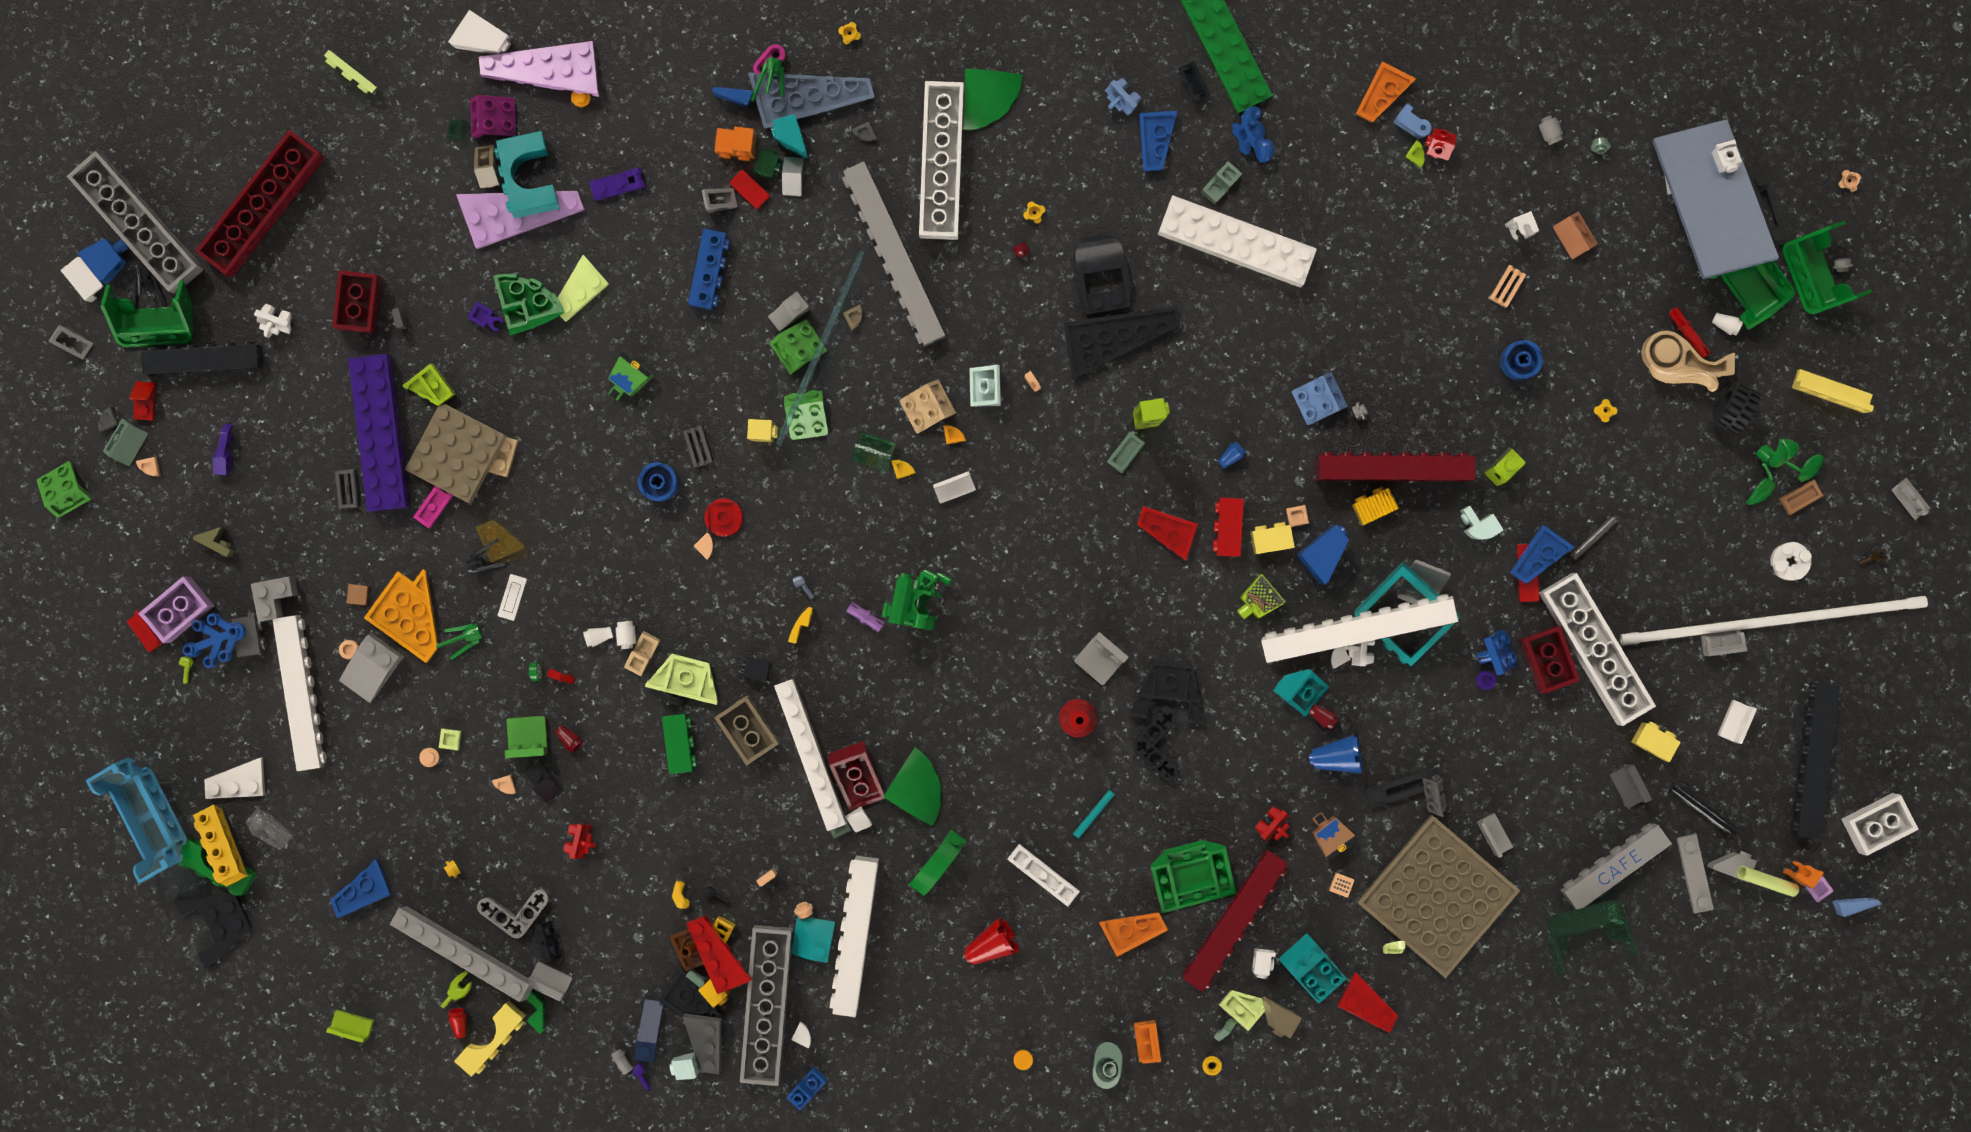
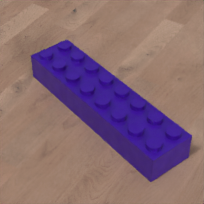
M380 354L348 358L367 511L378 512L410 508L392 356Z

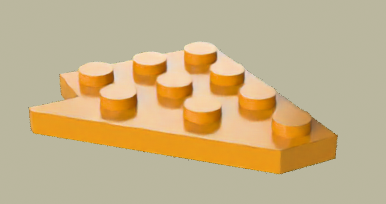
M422 569L414 582L397 571L364 619L425 663H428L438 649L436 648L438 638L427 571Z

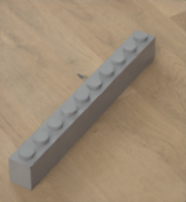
M863 161L844 170L843 182L846 188L850 187L853 192L850 197L854 205L858 204L861 209L858 214L862 222L866 221L869 226L866 231L870 239H875L877 246L874 248L878 257L883 256L885 261L882 264L886 274H891L893 278L890 281L894 291H899L901 298L898 300L902 308H907L910 314L906 317L911 327L915 325L917 329L915 336L918 343H923L925 347L945 338L941 325L865 162Z

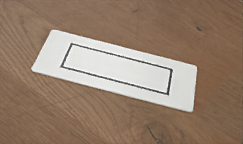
M510 574L498 612L499 617L514 621L526 584V578Z

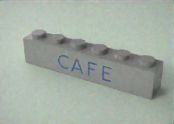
M1654 823L1645 825L1641 828L1642 832L1638 835L1628 837L1624 845L1621 847L1616 846L1606 858L1601 857L1595 861V866L1581 871L1579 877L1574 881L1573 879L1567 881L1563 885L1564 888L1560 891L1572 908L1580 911L1670 846L1672 843L1659 825Z

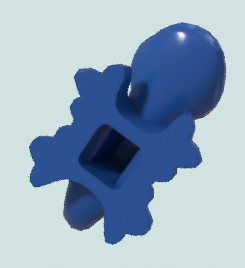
M1251 106L1241 115V125L1238 123L1232 124V133L1239 140L1240 152L1247 155L1250 153V147L1252 146L1258 161L1265 163L1273 157L1274 145L1272 141L1264 139L1265 128L1258 121L1261 117L1260 108Z

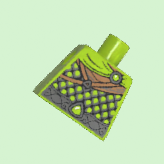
M1509 447L1484 474L1496 486L1507 482L1526 462Z
M1260 574L1241 595L1240 598L1245 604L1237 612L1243 619H1246L1252 613L1257 618H1260L1283 605L1285 601L1263 574Z

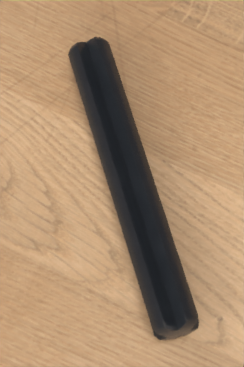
M1673 783L1670 786L1669 791L1726 834L1731 835L1734 832V825L1679 784Z

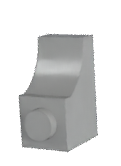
M795 292L783 301L768 317L779 332H781L809 311L810 308L800 294Z

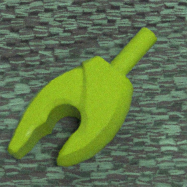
M468 971L462 972L453 979L447 992L449 997L440 1005L442 1008H445L452 999L454 1001L460 1000L469 993L472 982L468 983L465 988L459 985L469 973Z

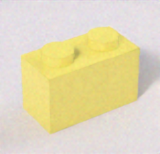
M748 419L747 439L750 441L774 442V438L778 437V427L772 420Z
M1285 522L1276 523L1274 528L1267 529L1266 525L1255 527V531L1251 532L1254 554L1294 548L1291 525L1286 526Z
M1649 721L1648 724L1642 722L1631 743L1664 761L1670 762L1680 744V741L1675 739L1677 736L1669 731L1664 733L1658 730L1660 726Z

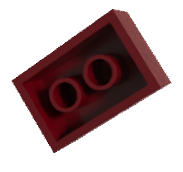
M339 270L332 328L341 331L376 334L383 277L377 274Z
M1553 626L1519 639L1538 693L1545 694L1580 681L1561 626Z

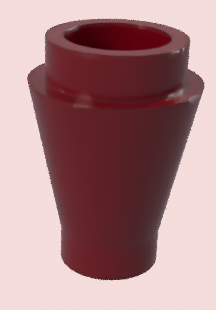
M1314 704L1308 712L1324 729L1330 730L1338 720L1335 713L1317 704Z
M563 725L556 729L555 734L567 751L574 753L583 744L580 736Z

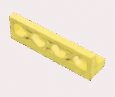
M1801 369L1797 371L1792 386L1793 389L1862 413L1873 411L1874 406L1870 405L1873 394Z

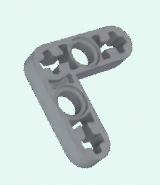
M544 889L536 890L516 916L490 897L481 899L477 904V909L481 915L513 938H520L528 931L548 904L550 896ZM536 894H543L544 902L541 901L536 907L530 904V902L534 904L537 901ZM489 902V907L492 910H495L496 907L499 910H497L492 917L490 914L493 912L489 909H487L486 911L483 910L484 905L482 903ZM530 908L533 910L534 916L532 919H527L524 916L525 909ZM500 912L507 915L505 923H500L497 920V915ZM511 919H513L514 921L511 924H513L514 926L520 925V930L522 931V933L518 932L516 934L514 933V927L510 925L507 928L506 925L510 923Z

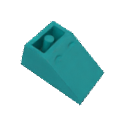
M1307 933L1278 958L1318 1004L1347 979Z

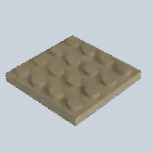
M443 403L435 411L405 470L471 504L507 436Z

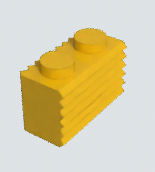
M1382 486L1373 490V495L1369 497L1363 495L1355 499L1356 503L1352 504V507L1361 525L1370 523L1399 509L1389 488L1384 489Z

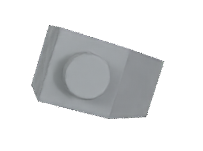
M1740 851V854L1732 852L1708 863L1707 867L1738 878L1737 871L1741 866L1754 869L1757 861L1751 859L1752 855Z

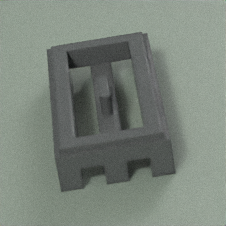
M702 426L683 431L694 468L712 463L713 460ZM697 431H699L704 446V450L708 459L705 461L696 436ZM690 433L692 434L696 450L700 459L699 463H697L694 450L689 438Z
M356 469L335 471L339 509L358 508L359 497ZM341 474H344L346 505H344ZM349 474L351 476L353 504L351 503Z

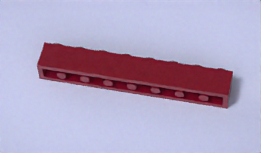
M1268 849L1265 850L1183 973L1182 978L1202 992L1211 986L1213 982L1211 978L1215 972L1219 973L1224 965L1222 963L1226 956L1230 957L1235 949L1233 945L1236 941H1240L1245 934L1243 930L1247 924L1251 925L1256 918L1255 912L1258 908L1262 909L1267 901L1265 897L1268 893H1272L1277 886L1275 882L1279 876L1283 877L1287 872L1288 868L1286 866L1288 863Z

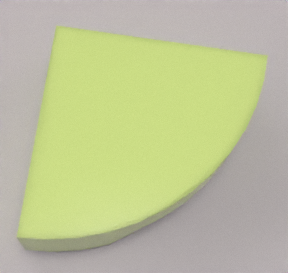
M1405 941L1385 944L1383 946V953H1403Z

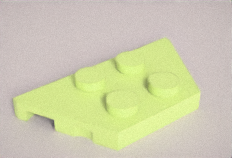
M671 654L645 684V687L715 705L718 704L710 663Z

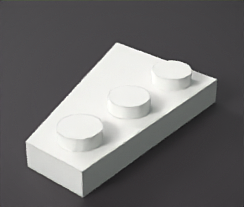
M263 757L205 779V799L264 796Z

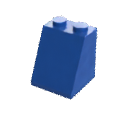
M1333 525L1296 554L1319 584H1326L1329 581L1349 541L1346 537L1348 533L1342 526Z

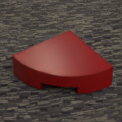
M549 669L547 676L558 681L571 684L574 682L575 677L572 675L560 673L553 669Z

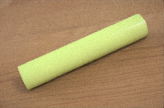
M1741 866L1737 871V877L1747 882L1795 897L1799 892V886L1795 883L1746 866Z

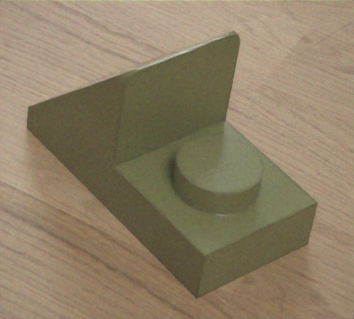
M219 527L193 537V540L226 557H233L236 551L230 548V543L224 540L220 541L226 528Z

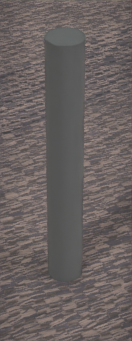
M1611 516L1570 557L1576 561L1617 520Z

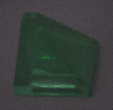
M450 119L447 138L463 140L471 128V122Z

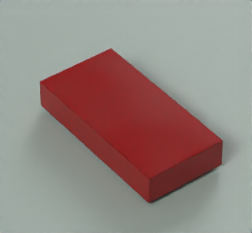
M743 169L729 182L757 210L770 197Z

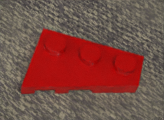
M1144 506L1137 522L1139 527L1186 561L1198 524Z

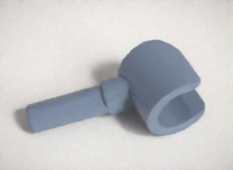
M803 576L794 577L793 583L795 587L802 586L810 599L814 598Z

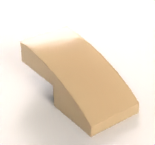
M643 631L624 668L642 676L660 639Z

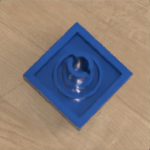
M1505 629L1497 631L1484 639L1488 650L1477 653V658H1482L1479 660L1480 664L1492 661L1497 676L1517 666V656L1511 649L1510 637L1506 634Z

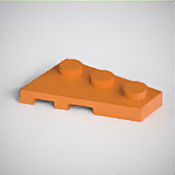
M1381 62L1356 115L1374 122L1416 78Z
M1159 912L1099 921L1116 956L1168 930Z

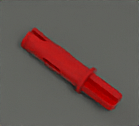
M1679 308L1672 309L1669 315L1678 326L1677 330L1682 332L1693 349L1701 358L1710 354L1709 349L1691 326V321L1686 320Z

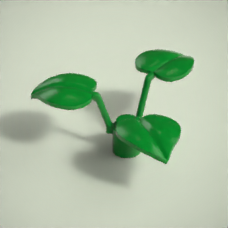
M1779 439L1776 452L1768 445L1762 446L1757 451L1756 456L1764 462L1762 467L1765 468L1768 479L1766 478L1758 484L1746 504L1760 503L1773 492L1776 483L1773 481V476L1768 466L1780 467L1785 463L1801 472L1798 476L1800 481H1807L1819 472L1824 457L1820 454L1814 455L1806 461L1803 468H1799L1787 461L1792 459L1798 452L1799 445L1795 441Z

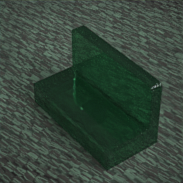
M860 431L851 459L886 472L895 451L896 443Z

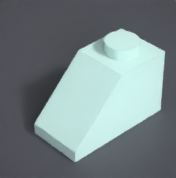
M694 1052L675 1057L671 1061L670 1071L672 1075H675L676 1080L694 1079L700 1073Z

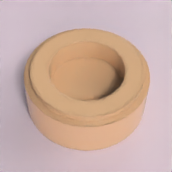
M346 640L341 643L339 653L343 658L351 659L359 645L353 640Z

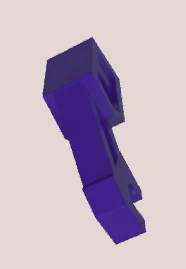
M225 423L222 426L218 447L213 455V474L227 475L231 471L232 453L228 449L233 439V435H231L233 424Z

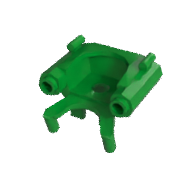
M924 570L920 577L917 576V580H914L912 588V575L900 573V577L897 576L892 606H890V603L884 602L881 617L887 618L889 616L888 622L933 631L935 620H938V617L929 615L926 606L927 602L933 596L942 598V594L935 592V585L939 580L949 586L953 579L943 573L934 574L929 570Z

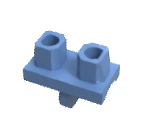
M1123 78L1118 81L1113 80L1105 90L1108 94L1107 98L1111 102L1108 108L1111 110L1116 107L1119 111L1123 110L1128 116L1136 108L1141 97L1136 92L1130 95L1126 93L1125 90L1128 87V83Z

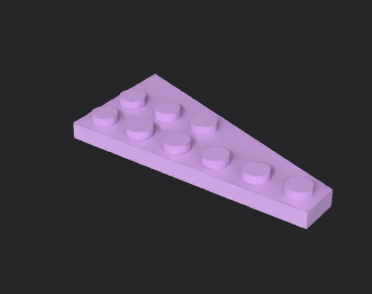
M593 41L479 56L480 74L483 78L501 81L510 80L516 81L519 84L529 83L538 87L562 91L565 89L575 91V93H589L599 97Z
M556 191L560 209L514 219L512 213L507 211L506 202L508 201V196L504 195V193L456 194L476 249L585 210L578 191Z

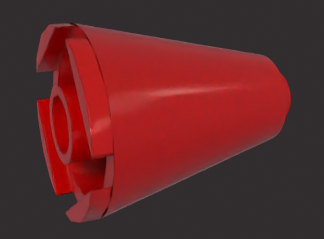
M1074 699L1068 701L1061 708L1059 723L1066 734L1072 737H1084L1095 728L1097 713L1089 702L1082 699ZM1077 717L1083 718L1080 724L1076 723Z
M1001 917L996 919L965 948L964 957L968 963L971 962L975 965L1012 955L1019 951L1018 942L1015 944L1013 940L1016 936L1005 920L1001 921Z

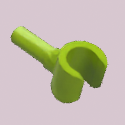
M187 656L181 657L179 665L185 667L184 684H188L189 671L194 663L193 659Z

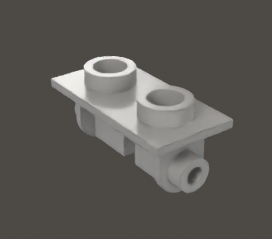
M1907 478L1891 489L1914 520L1929 512L1928 509L1930 507Z

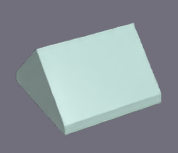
M999 365L970 368L971 406H1000Z

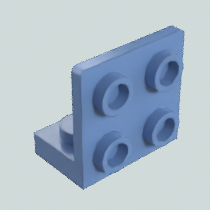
M1332 372L1292 391L1307 425L1348 407Z

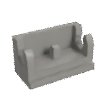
M1740 630L1701 635L1704 656L1747 651L1745 635Z

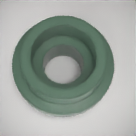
M1597 138L1592 141L1591 150L1596 154H1603L1611 146L1607 138Z

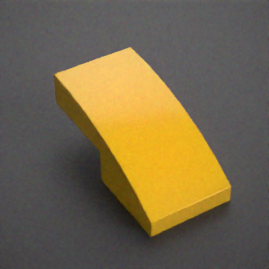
M808 607L801 614L791 631L788 642L797 643L801 625L809 627L814 608Z

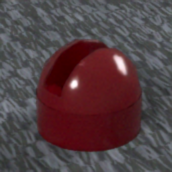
M1026 241L1012 248L1018 257H1024V254L1027 255L1029 252Z

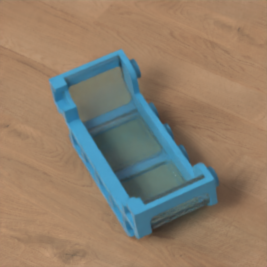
M126 758L110 765L87 779L86 782L95 795H103L109 792L144 860L133 867L134 876L140 884L155 877V875L167 868L182 862L183 855L181 850L182 846L186 844L187 837L152 769L148 767L141 768L134 764V760Z

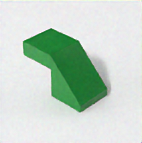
M532 989L527 1000L537 1010L527 1022L541 1034L547 1028L546 1000Z

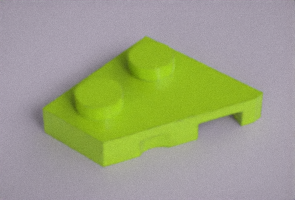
M433 363L429 364L403 385L404 388L417 393V395L430 400V402L438 406L456 395Z

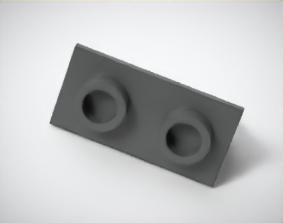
M1434 775L1431 780L1423 778L1428 812L1443 817L1447 804L1445 795L1441 792L1444 790L1442 778L1439 775Z

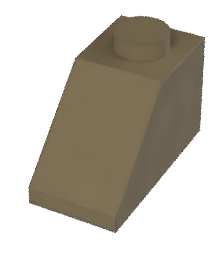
M494 144L475 148L474 171L480 188H491L499 185V169Z
M1264 996L1262 1001L1267 1023L1273 1028L1272 1032L1280 1037L1285 1035L1291 1038L1302 1018L1292 1010Z

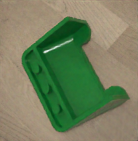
M1774 261L1721 274L1723 280L1746 310L1740 316V320L1748 330L1771 317L1795 295L1793 286ZM1720 275L1714 276V277H1710V278H1711V279H1714V278L1719 277Z

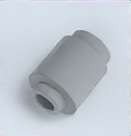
M1550 115L1540 120L1541 124L1538 126L1548 145L1563 139L1561 135L1563 132L1556 117L1552 118Z

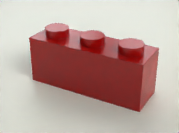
M1219 498V502H1215V513H1218V520L1214 521V532H1217L1216 540H1213L1212 550L1216 551V556L1240 557L1244 499Z

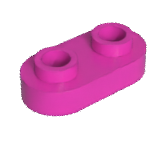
M777 44L769 46L753 66L754 73L761 74V67L766 63L767 58H773L775 52L780 54L777 59L782 60L783 63L786 57L783 47Z

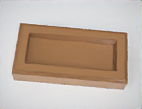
M1814 479L1779 499L1787 514L1791 515L1824 495Z

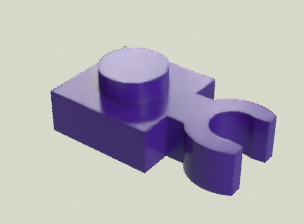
M479 302L475 303L467 317L484 328L489 324L490 328L496 332H499V329L495 327V322H505L500 317H492L494 311Z

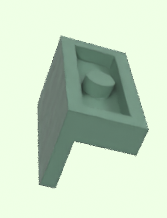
M121 419L103 452L108 457L130 466L148 433L135 427L129 421Z

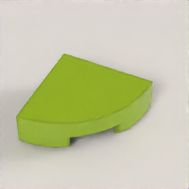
M1416 140L1405 157L1419 167H1422L1424 164L1425 154L1423 146Z

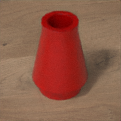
M464 1008L450 1010L447 1018L455 1038L465 1037L467 1013L464 1012Z

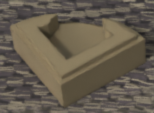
M860 304L843 313L851 330H854L861 322L862 308Z

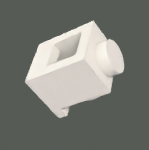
M1735 140L1717 144L1712 151L1719 173L1726 171L1727 173L1734 172L1742 163Z
M1254 948L1252 972L1257 974L1256 977L1267 979L1270 971H1273L1274 959H1271V957L1276 955L1274 950Z

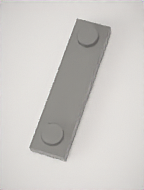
M1697 834L1678 837L1676 840L1693 913L1713 910Z

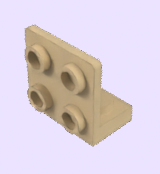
M939 380L927 383L900 399V403L916 433H920L937 422L956 414Z

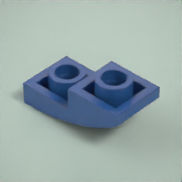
M813 1067L786 1098L797 1109L801 1110L828 1079Z

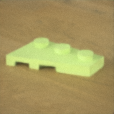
M330 50L324 55L327 58L326 63L334 69L338 66L343 70L341 74L349 81L352 79L359 83L357 87L366 94L368 91L373 93L377 88Z
M584 255L558 296L564 311L560 316L566 322L609 285Z

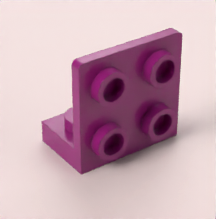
M477 95L470 99L471 137L479 138L483 135L513 137L516 135L514 98Z

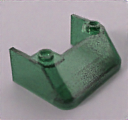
M1611 900L1553 915L1547 920L1548 948L1557 976L1566 974L1561 954H1564L1568 949L1566 937L1603 928L1604 934L1609 940L1616 941L1622 939L1628 958L1638 955L1624 908L1620 902Z

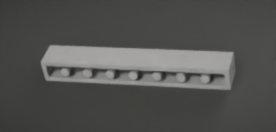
M408 906L399 907L390 923L391 926L519 1002L527 1000L536 982Z

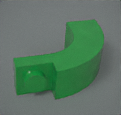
M951 829L909 885L925 896L956 858L966 840Z

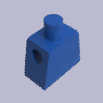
M102 239L78 252V255L99 282L108 284L127 264V260L122 253L129 247L122 239L115 244L108 239Z

